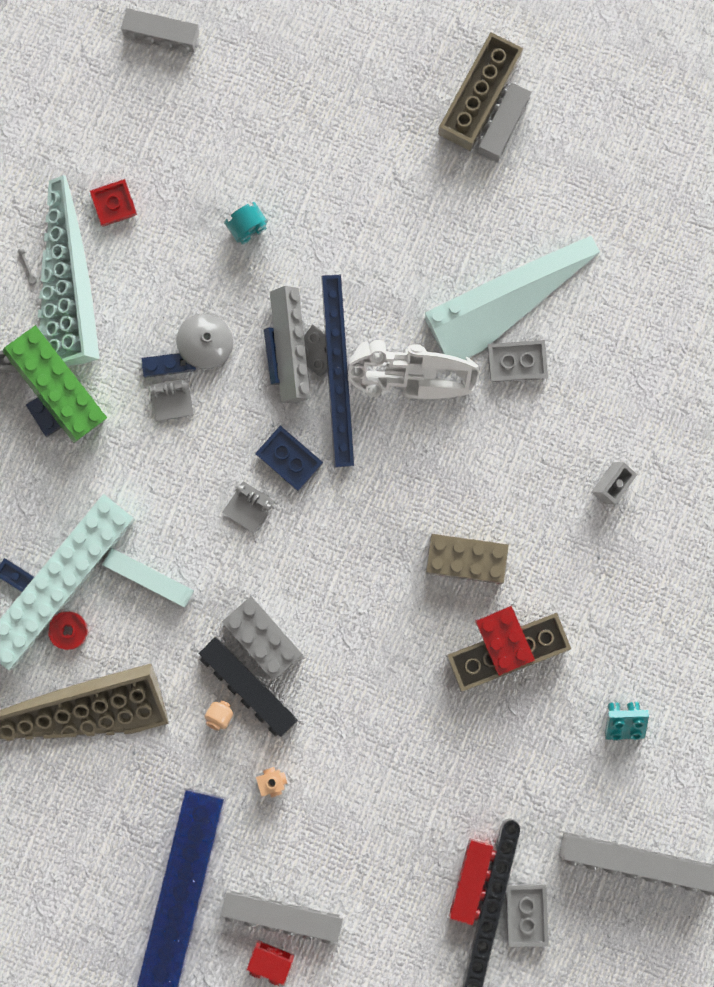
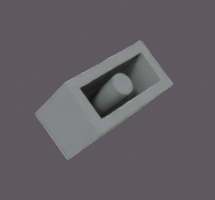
M613 462L592 490V493L604 504L616 505L638 474L624 462Z

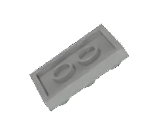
M545 340L488 344L491 383L548 378Z
M546 884L507 885L508 947L549 946Z

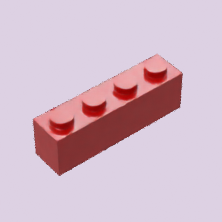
M469 838L449 913L450 919L473 925L474 920L478 921L480 909H478L479 901L483 902L486 891L483 889L484 882H488L491 870H488L489 863L494 861L496 854L492 844Z

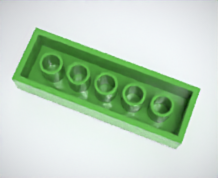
M36 325L4 347L2 351L73 443L107 419L100 407Z

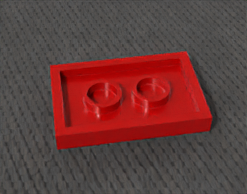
M512 606L475 621L498 676L535 661Z

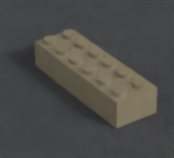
M490 32L439 126V136L469 151L472 150L516 69L524 48Z
M554 613L521 626L535 661L498 676L484 641L446 655L460 692L571 650L558 614Z

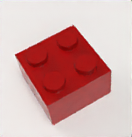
M258 940L246 970L255 978L260 979L262 976L269 979L268 982L275 986L284 985L295 955Z

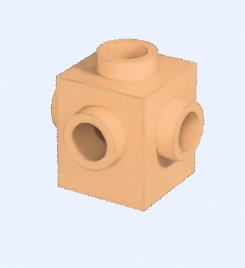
M274 767L263 770L264 774L256 777L261 796L270 794L271 797L281 795V790H284L285 784H287L285 773H281L280 769L275 770ZM270 779L275 780L276 784L271 785Z

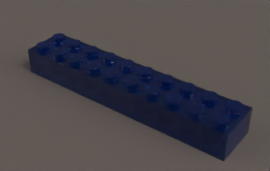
M189 788L185 790L137 987H180L226 797Z

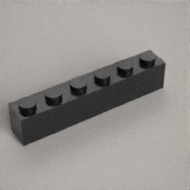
M214 637L198 653L201 656L199 660L207 668L211 666L215 670L213 674L220 681L224 679L229 684L227 688L234 695L238 693L243 698L241 702L246 708L252 707L256 712L254 716L261 723L265 721L270 726L268 730L275 737L277 735L282 737L298 721L217 637Z

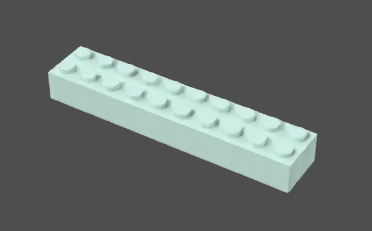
M105 494L99 498L1 617L0 664L7 670H12L47 628L53 617L61 611L135 520V518Z

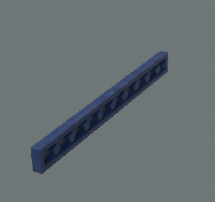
M341 274L322 275L321 284L334 467L354 466L342 280Z

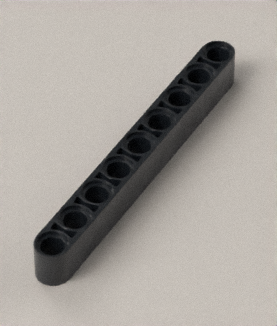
M505 819L500 827L495 848L496 854L490 868L491 873L485 889V896L474 934L463 987H467L470 982L477 983L478 987H483L520 834V826L513 819ZM509 823L515 824L516 827L515 831L511 834L505 830L506 825ZM503 843L511 845L509 852H501V845ZM503 862L506 864L504 872L496 871L498 863ZM495 882L501 883V890L498 892L491 890V886ZM495 902L497 904L496 910L492 912L487 911V904ZM490 922L492 928L489 931H483L481 929L483 923ZM478 943H487V948L484 951L477 950ZM475 962L482 963V968L479 971L472 969V965Z

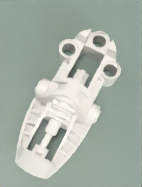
M380 340L372 341L369 346L366 341L360 344L354 355L348 359V381L358 389L366 392L370 397H377L382 391H389L391 386L403 387L402 394L408 398L441 399L457 397L472 393L479 376V366L468 357L463 360L445 354L426 352L425 348L420 345H411L408 349H404L403 353L386 352V345ZM385 362H389V364L385 365V372L367 371V365L380 366ZM447 370L456 372L458 377L463 378V384L435 378L436 371L445 372Z

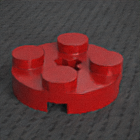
M68 611L60 612L53 617L49 624L48 635L50 641L57 648L72 650L80 647L85 642L89 631L85 619L80 614ZM65 626H72L73 629L71 635H64Z

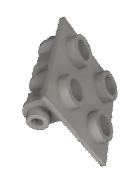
M312 324L304 335L307 367L319 377H322L327 370L325 333Z
M188 378L150 384L156 422L194 415Z
M243 481L241 485L237 486L235 494L222 513L252 533H255L275 501Z

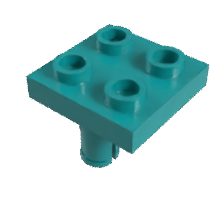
M613 702L607 705L609 711L605 728L606 740L645 739L649 721L648 710H640L638 702H635V706L633 702H629L627 704L628 710L621 711L618 702H615V707Z

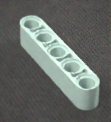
M112 548L102 564L185 608L194 592L193 589Z

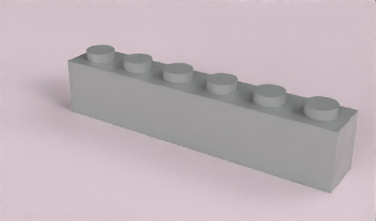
M283 286L270 291L281 402L295 404L310 399L299 288Z
M227 890L221 917H225V921L236 923L239 920L244 921V925L256 927L257 924L264 926L263 929L268 931L279 929L283 930V933L286 935L302 934V938L314 940L315 937L322 939V942L326 944L338 943L343 915Z

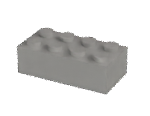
M252 596L222 621L273 681L303 656Z

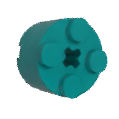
M252 202L251 207L249 204L242 206L230 215L232 217L230 221L227 219L224 221L236 242H241L242 245L251 240L250 236L257 233L259 235L267 229L266 225L268 223V220L255 202Z

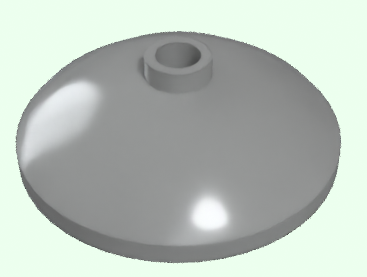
M197 314L189 317L182 323L177 333L176 343L180 355L188 364L200 369H212L223 364L230 356L233 349V336L227 324L220 318L210 314ZM208 335L210 339L206 340L203 336Z

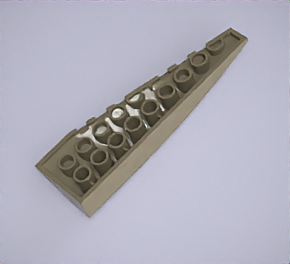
M150 663L59 689L0 710V739L13 741L14 738L31 740L34 737H43V739L67 738L84 734L87 736H95V734L102 733L115 735V733L120 732L133 734L168 724L169 721L158 679Z

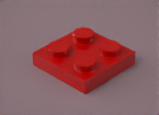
M125 179L90 190L102 227L137 216Z

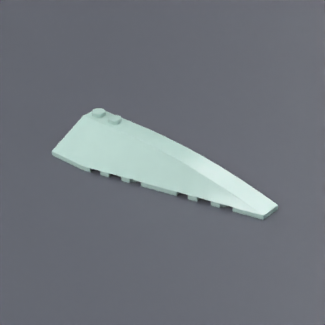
M62 175L50 180L48 186L47 205L49 206V212L46 215L48 229L44 235L46 250H43L41 271L43 288L39 299H42L41 309L38 310L40 327L37 328L65 364L72 366L99 359V351L83 243L67 178Z
M589 236L516 268L425 312L424 319L441 352L445 355L465 360L466 357L470 358L484 351L488 344L496 341L504 332L515 325L517 321L527 315L548 295L559 288L561 284L572 277L574 273L598 255L600 251L592 236Z

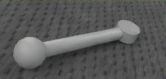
M19 248L18 254L21 255L29 275V283L34 285L37 280L31 273L24 255L25 250Z

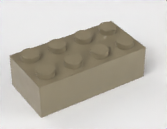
M431 534L426 574L502 585L505 578L509 544Z

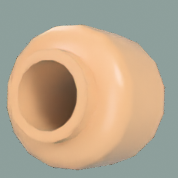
M223 700L220 703H211L204 716L207 721L206 725L216 731L227 728L234 715L230 709L231 705Z

